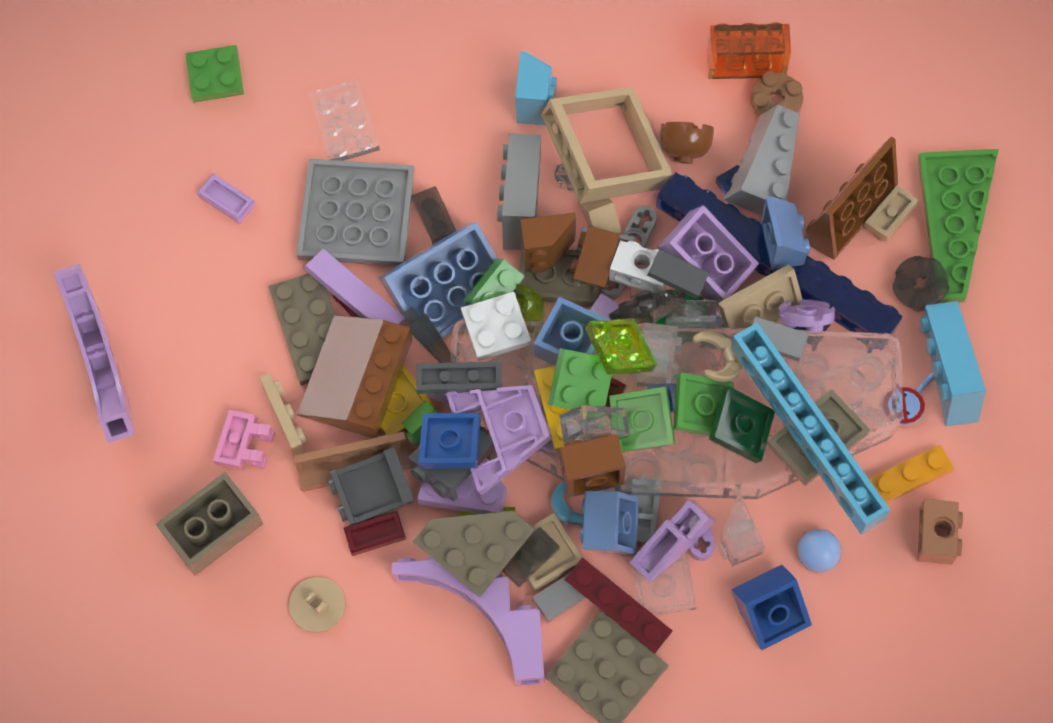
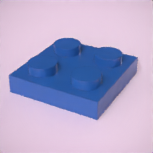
M423 413L418 460L420 469L477 468L481 426L480 413Z

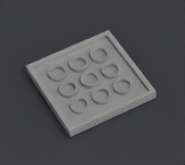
M309 159L297 259L312 260L324 249L337 261L343 263L398 266L405 262L415 174L414 165Z

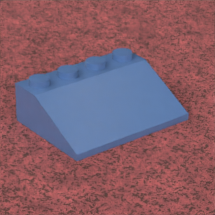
M470 222L381 275L379 279L400 313L405 317L410 328L423 347L426 348L465 324L461 307L468 305L463 300L498 258L478 223Z

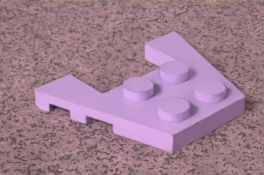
M533 385L500 387L497 390L488 391L476 389L463 393H457L456 391L446 393L452 413H473L480 409L483 411L498 457L478 465L477 468H471L477 491L481 495L489 491L552 439Z

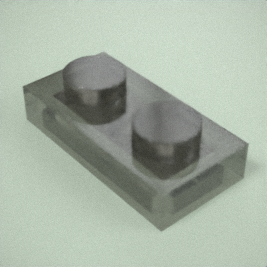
M436 186L411 195L414 206L432 244L456 231Z

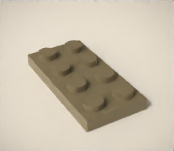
M310 274L268 286L300 386L309 383L335 315L327 289Z

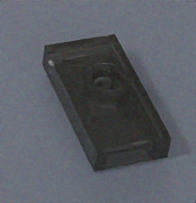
M539 527L530 535L502 572L519 588L560 550V546Z

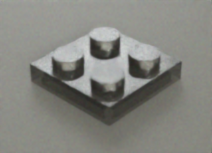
M667 289L658 293H651V290H645L635 294L636 298L618 304V309L609 313L611 324H653L687 303L684 292H672L671 289Z

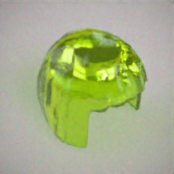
M517 284L516 286L522 290L521 295L517 297V302L527 330L534 329L543 322L545 304L539 293L533 288Z

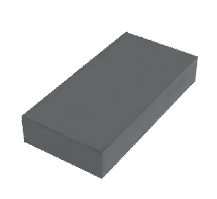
M659 249L647 276L698 299L709 272Z

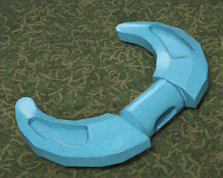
M563 481L555 488L552 494L551 507L559 521L566 525L569 521L570 523L584 526V515L571 512V508L564 500L563 494L566 486Z

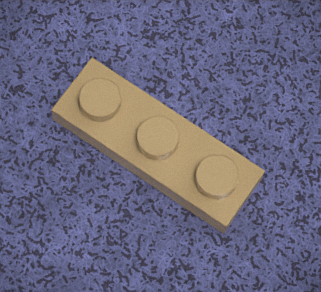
M270 373L259 377L293 454L305 453L302 444L307 442L301 427L295 428L291 421L296 417L290 404H283L281 396L285 395L279 380L273 381Z

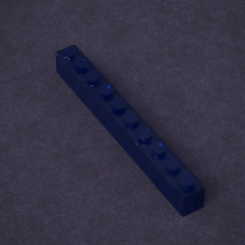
M677 172L672 175L658 193L656 207L679 222L689 211L704 205L759 263L754 269L755 271L766 277L779 270H772L762 225L756 219L746 217L734 205L724 203L712 191L700 188L690 177L682 176ZM806 256L804 265L792 267L795 270L803 300H817L828 303L829 309L835 308L834 322L876 349L883 350L898 329L903 318L896 308L881 303L871 292L859 289L853 285L849 278L837 275L822 261H815L811 257Z

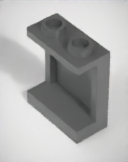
M481 429L477 466L486 458L490 461L498 457L492 438ZM419 446L408 457L412 468V475L420 482L426 481L432 485V489L440 497L444 498L447 496L452 501H455L458 497L456 490L472 473L471 468L420 469L418 464Z
M394 447L384 450V453L339 470L330 471L332 478L327 479L332 494H339L342 504L337 507L342 521L348 520L350 525L363 522L414 502Z

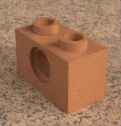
M924 498L919 510L917 561L952 565L957 556H961L962 539H958V529H961L963 525V512L959 511V502ZM934 528H944L948 536L941 537L937 535Z

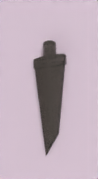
M412 307L403 313L411 323L409 326L411 334L439 363H457L426 313L419 317Z

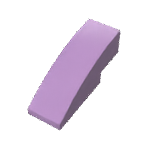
M689 499L671 520H666L629 563L648 582H652L677 561L716 520L696 501Z

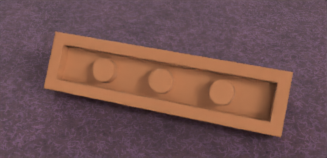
M404 431L294 455V463L298 471L302 492L328 487L327 479L332 478L330 471L339 470L384 453V450L392 447L395 448L402 469H410L409 452Z

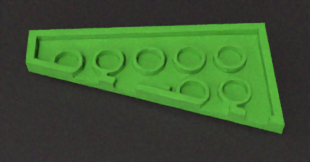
M999 149L923 152L918 155L937 304L954 301L965 302Z

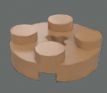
M769 71L764 73L763 77L755 82L751 91L750 102L758 117L777 104L799 113L803 104V87L799 81H796L789 75ZM779 94L784 100H778L777 103L773 102L771 95Z

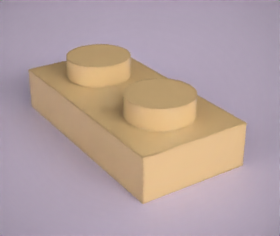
M897 185L867 219L864 227L886 242L917 206L919 200Z

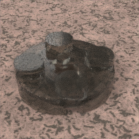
M913 256L903 261L896 269V277L892 285L898 300L904 306L916 312L923 311L925 305L938 304L950 290L948 274L942 264L935 258ZM920 277L922 280L927 278L924 287L914 288L917 285V278Z

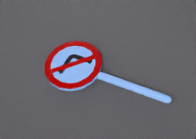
M933 371L916 390L908 387H899L887 393L883 401V410L890 421L900 425H909L922 417L925 402L920 393L934 379Z

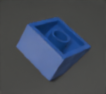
M782 564L731 589L738 610L761 651L812 625L798 581Z

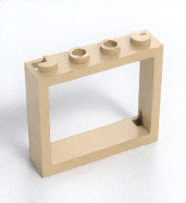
M633 87L549 99L541 115L579 203L664 188L672 176L671 167L666 162L661 151V145L656 140L651 129V123L646 118L641 107V101L636 96ZM621 107L650 172L595 181L567 115Z

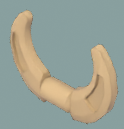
M711 331L700 332L693 337V342H709L720 351H723L727 362L724 369L720 371L705 370V376L720 382L733 381L739 376L742 364L738 362L737 357L731 350L732 341L719 333Z

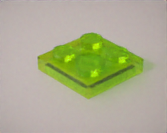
M635 319L590 321L586 325L585 330L607 375L652 372L658 365Z

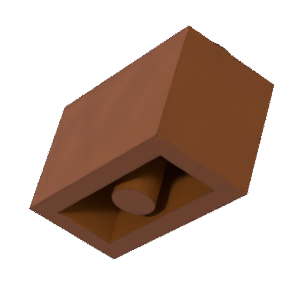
M588 226L587 232H581L578 247L582 248L579 258L574 257L570 273L574 274L573 279L575 282L606 290L610 267L620 242V234Z

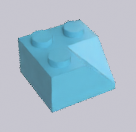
M520 51L515 95L516 123L546 125L541 114L549 99H554L557 77H552V66L526 51Z

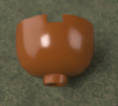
M666 122V124H661L660 137L662 147L668 155L677 158V163L692 164L693 159L703 157L712 146L713 126L702 124V129H699L693 122Z

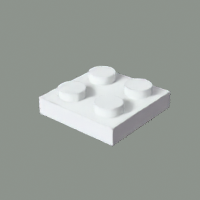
M514 292L461 307V312L478 361L531 345V339Z

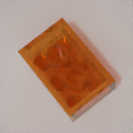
M772 22L769 24L744 23L742 25H728L720 23L710 25L707 46L708 79L762 78L764 73L769 71L787 75L791 56L790 24Z

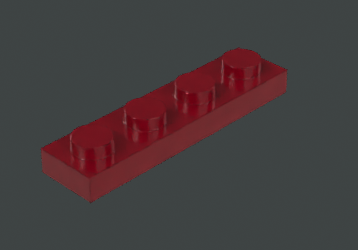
M583 557L565 578L568 584L654 654L673 632L672 629Z

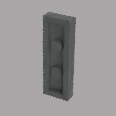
M501 361L416 364L417 394H439L452 391L463 393L476 389L488 391L497 390V388L502 387Z

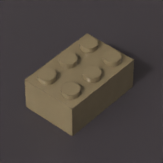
M226 472L156 523L160 532L194 576L263 525L258 512Z

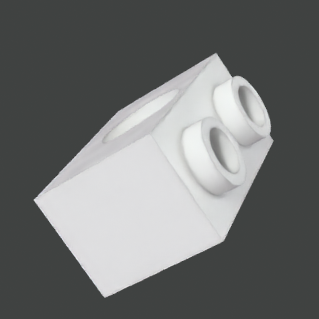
M620 240L610 267L609 280L662 296L665 284L647 276L659 249L650 250L643 248L639 243ZM638 263H644L648 267L645 269H639L635 265Z

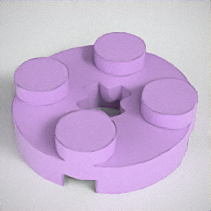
M800 300V305L791 306V301L784 302L779 306L780 325L790 328L797 326L806 327L807 331L820 332L823 331L824 325L834 322L835 308L829 309L828 303L817 300Z

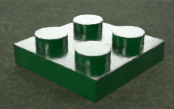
M728 386L722 390L709 440L755 464L759 463L763 459L775 411Z

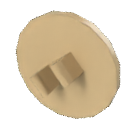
M313 577L305 579L295 587L290 595L288 606L290 616L298 627L306 632L321 633L329 631L338 625L344 616L346 601L344 593L337 583L329 578Z

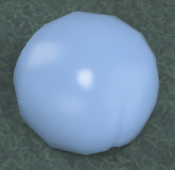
M816 528L805 532L797 543L798 558L810 571L819 573L829 571L840 561V543L836 536L828 530Z

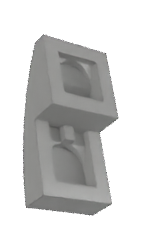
M633 484L632 496L639 497L637 542L646 543L656 531L661 492L659 487Z

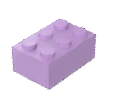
M704 205L689 211L656 248L709 272L700 294L711 306L717 305L719 302L730 297L759 264Z

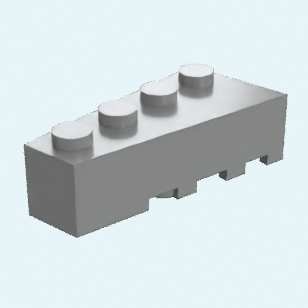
M777 104L759 116L749 140V147L743 153L740 160L742 163L738 172L733 176L731 181L733 184L730 191L726 193L724 201L761 216L766 197L773 196L787 201L799 113Z
M509 134L508 144H503V160H507V164L501 165V180H505V185H500L499 201H503V205H498L497 222H502L503 250H522L520 219L537 217L541 135Z

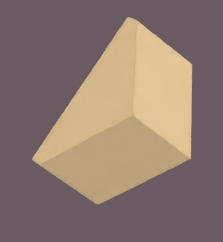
M610 199L579 203L578 201L588 226L622 234L614 203Z

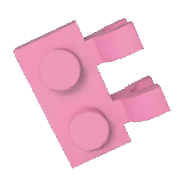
M229 410L213 458L215 465L242 470L245 462L254 467L264 469L267 457L263 456V451L248 448L252 437L272 443L275 432L271 431V425L257 424L258 418L256 415Z

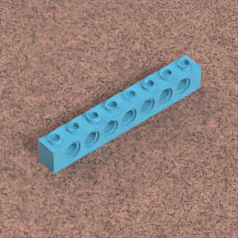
M758 322L734 335L731 350L859 533L862 535L884 522L890 512V508Z

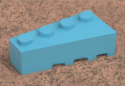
M954 301L925 305L924 315L920 317L919 323L921 332L925 333L926 349L932 363L945 426L979 422L986 389L959 303Z

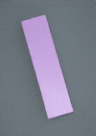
M322 249L305 265L304 270L359 317L385 320L399 325L404 322L405 317L326 250Z

